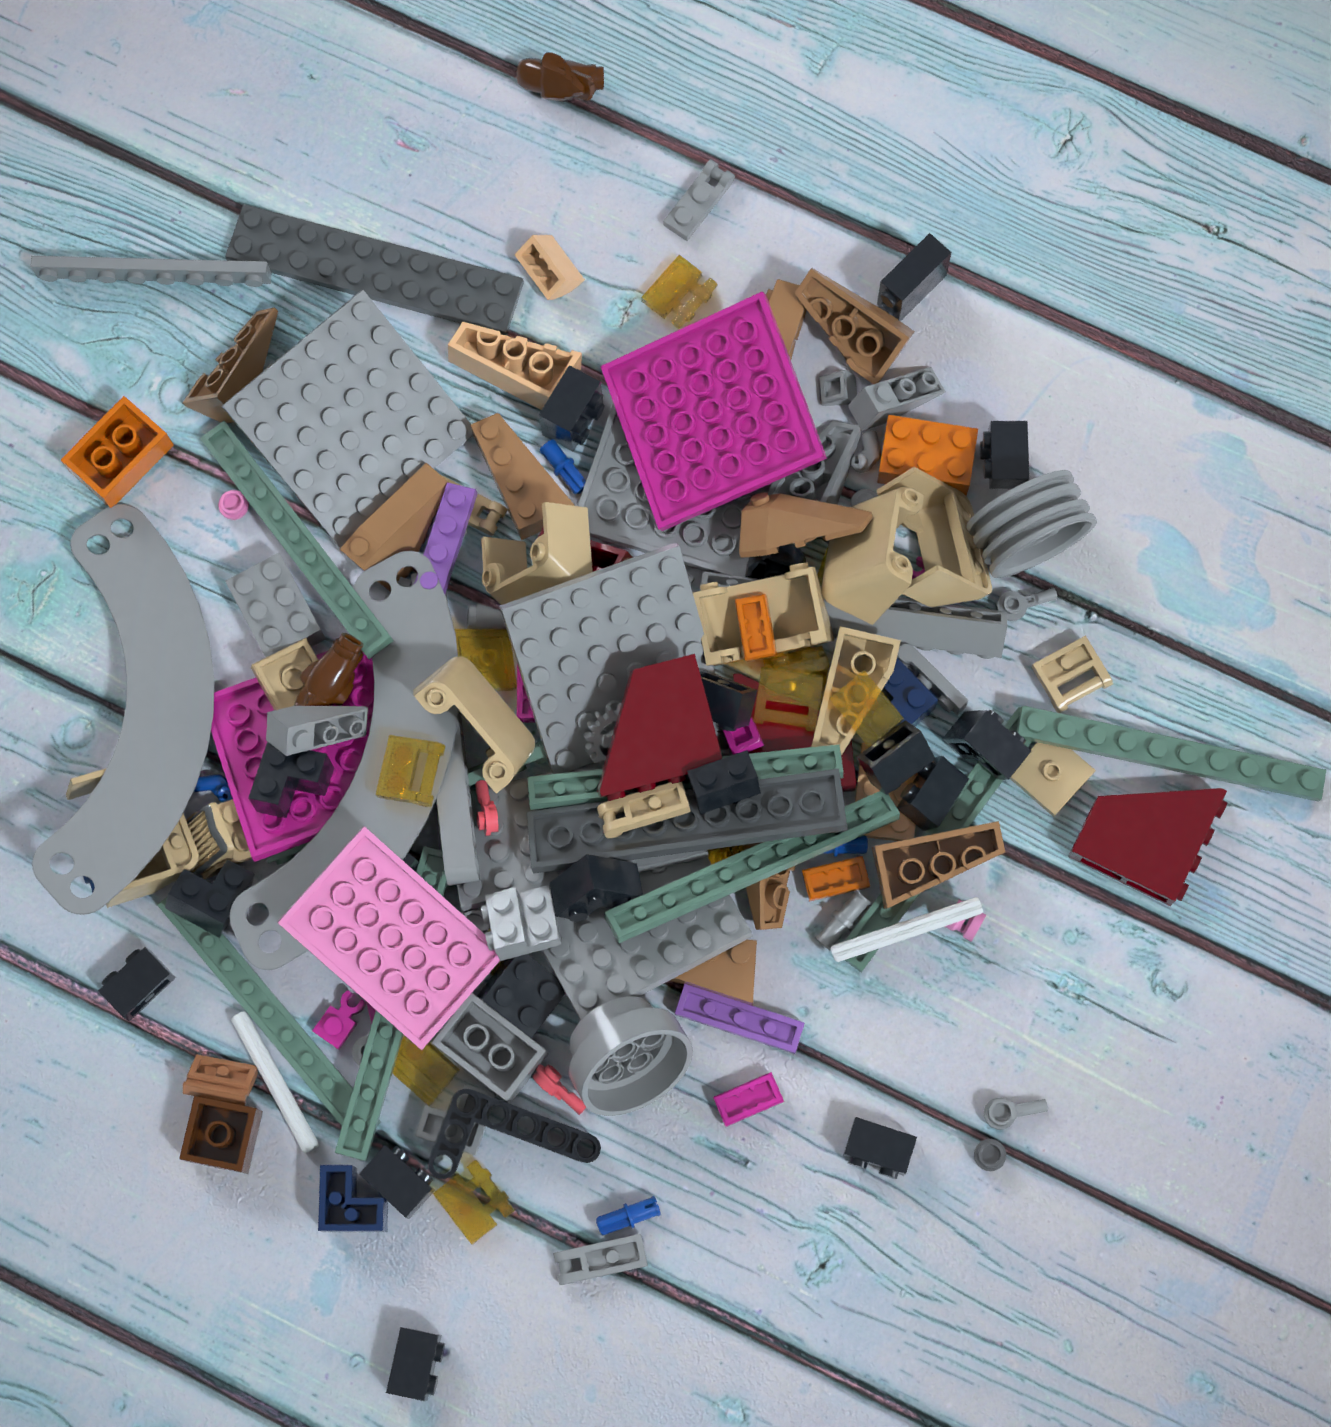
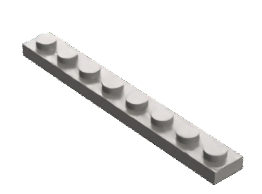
M31 256L30 266L37 278L48 282H54L57 279L85 282L87 279H92L104 283L127 280L134 284H142L145 281H157L165 285H171L174 282L202 285L204 282L216 283L220 286L245 283L247 286L260 287L262 284H271L272 276L268 263L264 261Z

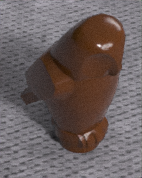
M547 52L543 55L542 59L526 58L520 60L517 65V83L526 90L540 93L542 99L564 102V100L578 98L588 101L593 97L596 90L604 89V67L596 66V64L585 65L563 59L555 53Z
M342 633L339 638H336L332 647L319 661L311 663L302 672L300 680L304 687L297 696L294 706H342L353 689L354 671L364 657L361 650L364 646L363 643L347 633Z

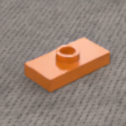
M762 594L735 600L745 661L777 656L767 595Z
M863 856L802 870L809 902L870 888Z

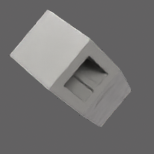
M932 367L864 387L851 401L848 408L863 431L887 423L888 415L901 416L944 394L946 391Z
M291 706L267 712L266 741L288 756L366 736L368 708L365 706Z

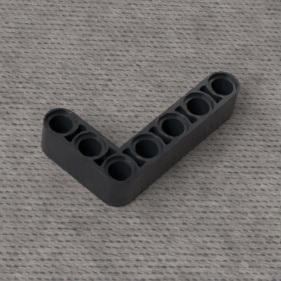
M461 1089L454 1093L450 1100L428 1158L427 1166L429 1172L438 1179H447L454 1175L474 1123L578 1162L590 1163L596 1160L600 1155L601 1145L599 1140L589 1133L475 1090ZM462 1094H469L474 1099V1107L470 1112H461L457 1107V1099ZM493 1105L500 1106L504 1111V1118L498 1124H493L487 1119V1111ZM524 1116L531 1118L534 1123V1129L528 1135H522L517 1129V1122ZM452 1124H457L463 1131V1136L457 1143H450L445 1137L447 1127ZM555 1127L559 1128L564 1135L562 1143L558 1146H552L547 1141L549 1130ZM582 1139H588L593 1144L592 1154L585 1158L581 1157L577 1152V1145ZM439 1155H446L451 1160L450 1170L443 1174L437 1173L433 1166L435 1158Z

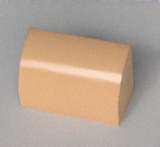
M532 235L515 253V257L547 300H554L570 293L585 280L552 235Z

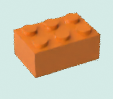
M123 396L73 446L61 461L72 475L108 507L112 508L174 444L163 429Z
M888 415L877 483L887 484L909 469L916 467L967 496L978 428Z

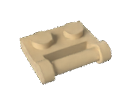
M1086 635L1037 661L1031 667L1048 694L1057 713L1067 710L1068 705L1101 687L1106 689L1113 685L1108 671ZM1090 669L1093 670L1096 677L1061 695L1057 687Z

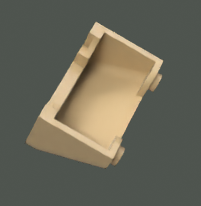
M899 487L850 507L870 511L873 518L863 532L829 540L821 585L822 596L829 604L873 625L911 585L913 575L911 563L907 557L893 551L896 529L909 515H915L921 510L924 499L923 494L912 488Z
M808 562L789 566L790 572L784 575L728 587H719L718 582L699 585L700 591L693 592L704 632L701 641L706 666H716L745 660L735 600L762 594L767 595L777 653L833 642V631L815 567H809Z
M462 656L451 658L413 689L414 697L429 713L441 714L455 705L490 746L485 751L488 759L483 765L482 773L485 781L496 794L510 783L534 752L535 739L531 732L469 659Z

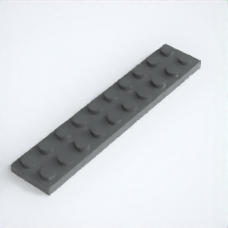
M243 204L225 255L227 261H264L268 263L273 274L356 295L359 291L364 290L370 299L460 324L466 322L500 331L501 335L505 336L508 334L524 284V280L521 277Z
M839 768L759 779L761 794L703 814L699 811L692 789H687L684 791L691 812L623 832L615 838L605 837L603 831L605 823L599 817L597 811L598 805L607 801L528 811L527 823L531 869L533 874L568 869L586 854L629 861L847 831ZM624 811L615 815L616 819L626 817Z

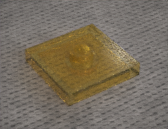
M455 629L458 656L469 659L495 691H513L517 688L512 645L507 629Z

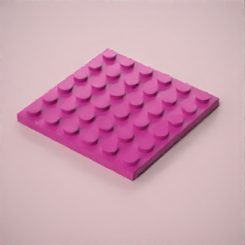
M763 291L600 366L658 529L661 531L827 459L769 301Z
M326 652L316 655L318 660H320ZM364 652L363 659L354 671L353 689L342 706H365L368 708L366 736L312 749V751L326 753L334 766L326 795L321 796L296 790L287 818L259 813L248 799L267 744V712L274 711L257 678L255 677L214 692V714L211 733L254 862L310 842L333 815L349 789L360 765L368 740L374 707L372 658L368 659Z

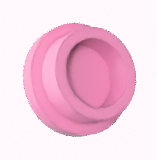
M230 490L220 497L218 507L225 518L237 520L247 513L249 502L241 491Z

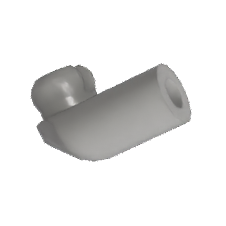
M868 431L862 434L864 450L857 457L854 455L851 459V466L856 472L864 473L869 471L880 459L876 431Z

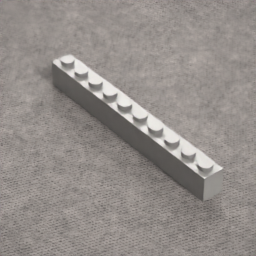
M703 571L700 585L718 582L719 587H728L761 579ZM899 597L871 625L832 606L824 599L835 639H837L839 627L841 626L901 640L900 646L910 644L924 651L937 649L945 650L954 655L967 653L975 654L984 659L1002 658L1007 630V612L952 604L929 607L914 599Z

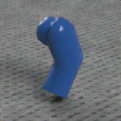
M223 775L199 776L194 792L212 791L222 803L233 799L227 779Z

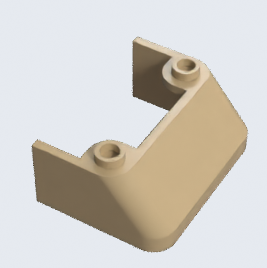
M916 467L909 469L876 490L879 496L899 487H908L924 495L921 510L915 515H909L901 525L916 532L925 572L912 580L911 585L902 593L903 595L926 606L937 607L979 600L992 592L987 564L982 558L983 549L976 547L973 541L974 536L970 535L966 528L968 521L974 516V512L969 499L964 493Z
M549 502L542 504L544 534L539 536L531 545L530 557L533 565L528 568L525 541L491 537L481 538L482 583L486 591L498 603L503 605L592 573L587 507Z
M106 768L71 778L66 792L67 800L91 794L100 782ZM182 814L179 822L158 853L129 885L106 904L107 908L153 894L176 881L184 869L191 872L195 868L199 855L184 814Z

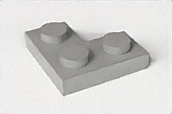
M466 1084L464 1086V1089H472L490 1097H496L495 1093ZM462 1094L458 1109L464 1113L470 1112L474 1107V1099L469 1094ZM425 1105L415 1136L435 1143L446 1112ZM493 1106L487 1111V1119H489ZM474 1123L464 1149L465 1153L477 1155L485 1126ZM457 1124L448 1126L445 1131V1137L450 1143L459 1142L463 1136V1131Z

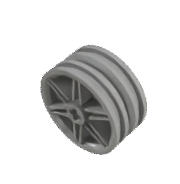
M1059 470L1050 472L1018 485L988 503L968 521L966 528L969 534L974 536L973 541L976 547L985 549L982 558L986 564L990 565L989 571L992 577H1008L1035 567L1080 541L1096 526L1097 519L1093 513H1088L1090 506L1087 501L1078 499L1081 495V490L1077 484L1073 483L1074 477L1070 471Z

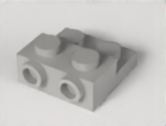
M549 885L527 890L520 894L516 887L485 895L486 904L481 905V912L484 922L486 924L490 923L491 931L485 933L489 950H495L500 961L562 945Z

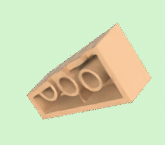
M466 322L461 323L448 343V362L540 410L543 409L569 365L581 370V352L574 350L567 352L559 350L557 346L545 343V345L528 342L527 338L520 336L513 338L501 335L500 331Z

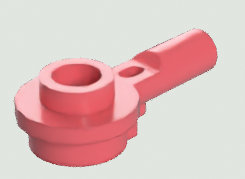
M480 780L475 784L477 799L482 811L477 812L478 830H484L485 836H490L492 832H498V813L496 805L493 801H490L487 782Z
M541 1064L537 1066V1072L533 1075L535 1082L551 1096L565 1101L580 1115L586 1109V1106L576 1094L569 1092L561 1084V1074L549 1064L546 1067Z

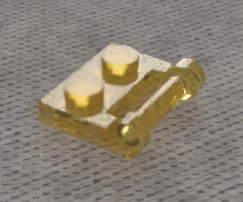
M762 666L754 722L763 724V721L802 726L806 727L808 731L815 732L823 675ZM766 700L808 706L809 713L804 715L765 709Z
M389 735L375 795L381 799L432 807L434 781L440 756H444L446 746L434 741ZM420 752L428 753L419 792L411 791Z

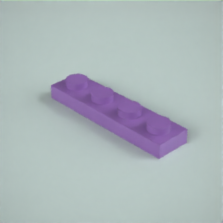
M452 483L446 484L424 552V556L430 560L435 573L425 572L421 576L420 584L423 588L432 589L439 580L444 594L446 593L478 494L476 489ZM417 573V576H416V579H415L414 584H415V583L417 582V580H418V573Z
M684 984L675 1011L676 1016L793 1054L796 1053L805 1025L804 1022Z

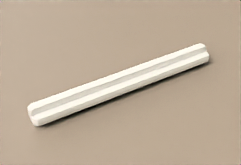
M975 897L832 945L831 952L834 960L840 962L983 913V908L979 898Z
M245 1011L236 1014L231 1018V1021L304 1153L313 1151L319 1146V1143L252 1020Z

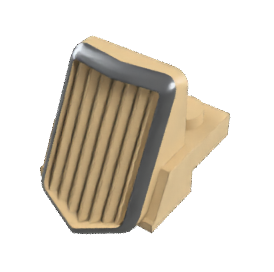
M233 799L218 805L216 802L207 804L200 811L193 813L186 819L199 855L198 862L191 873L197 876L202 875L205 880L218 875L227 859L237 865L252 859Z

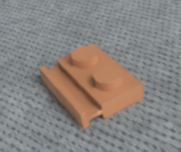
M196 1054L187 1074V1080L183 1083V1094L245 1106L246 1098L249 1096L257 1078L258 1069L255 1065Z

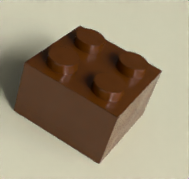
M194 1096L179 1159L185 1162L248 1174L263 1111L253 1107Z

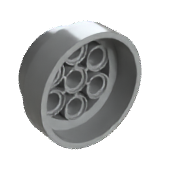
M620 997L592 1010L574 1029L569 1045L573 1055L569 1067V1076L584 1105L591 1112L604 1116L623 1115L644 1108L669 1092L686 1073L692 1060L693 1048L689 1038L672 1013L664 1009L653 1008L647 1000L641 997Z

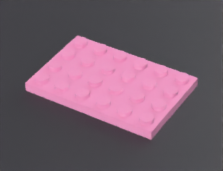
M365 826L361 828L277 922L420 1050L429 1043L500 961L495 950H489L485 934Z

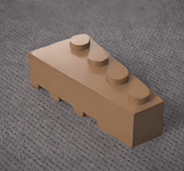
M499 413L471 424L476 443L521 540L541 532L543 528L542 504L544 502L575 506Z

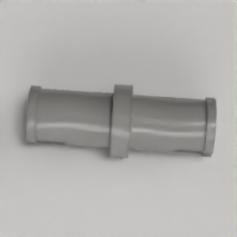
M856 890L839 911L835 910L831 914L833 918L819 935L815 937L829 951L847 929L851 931L854 927L852 923L870 905V901Z

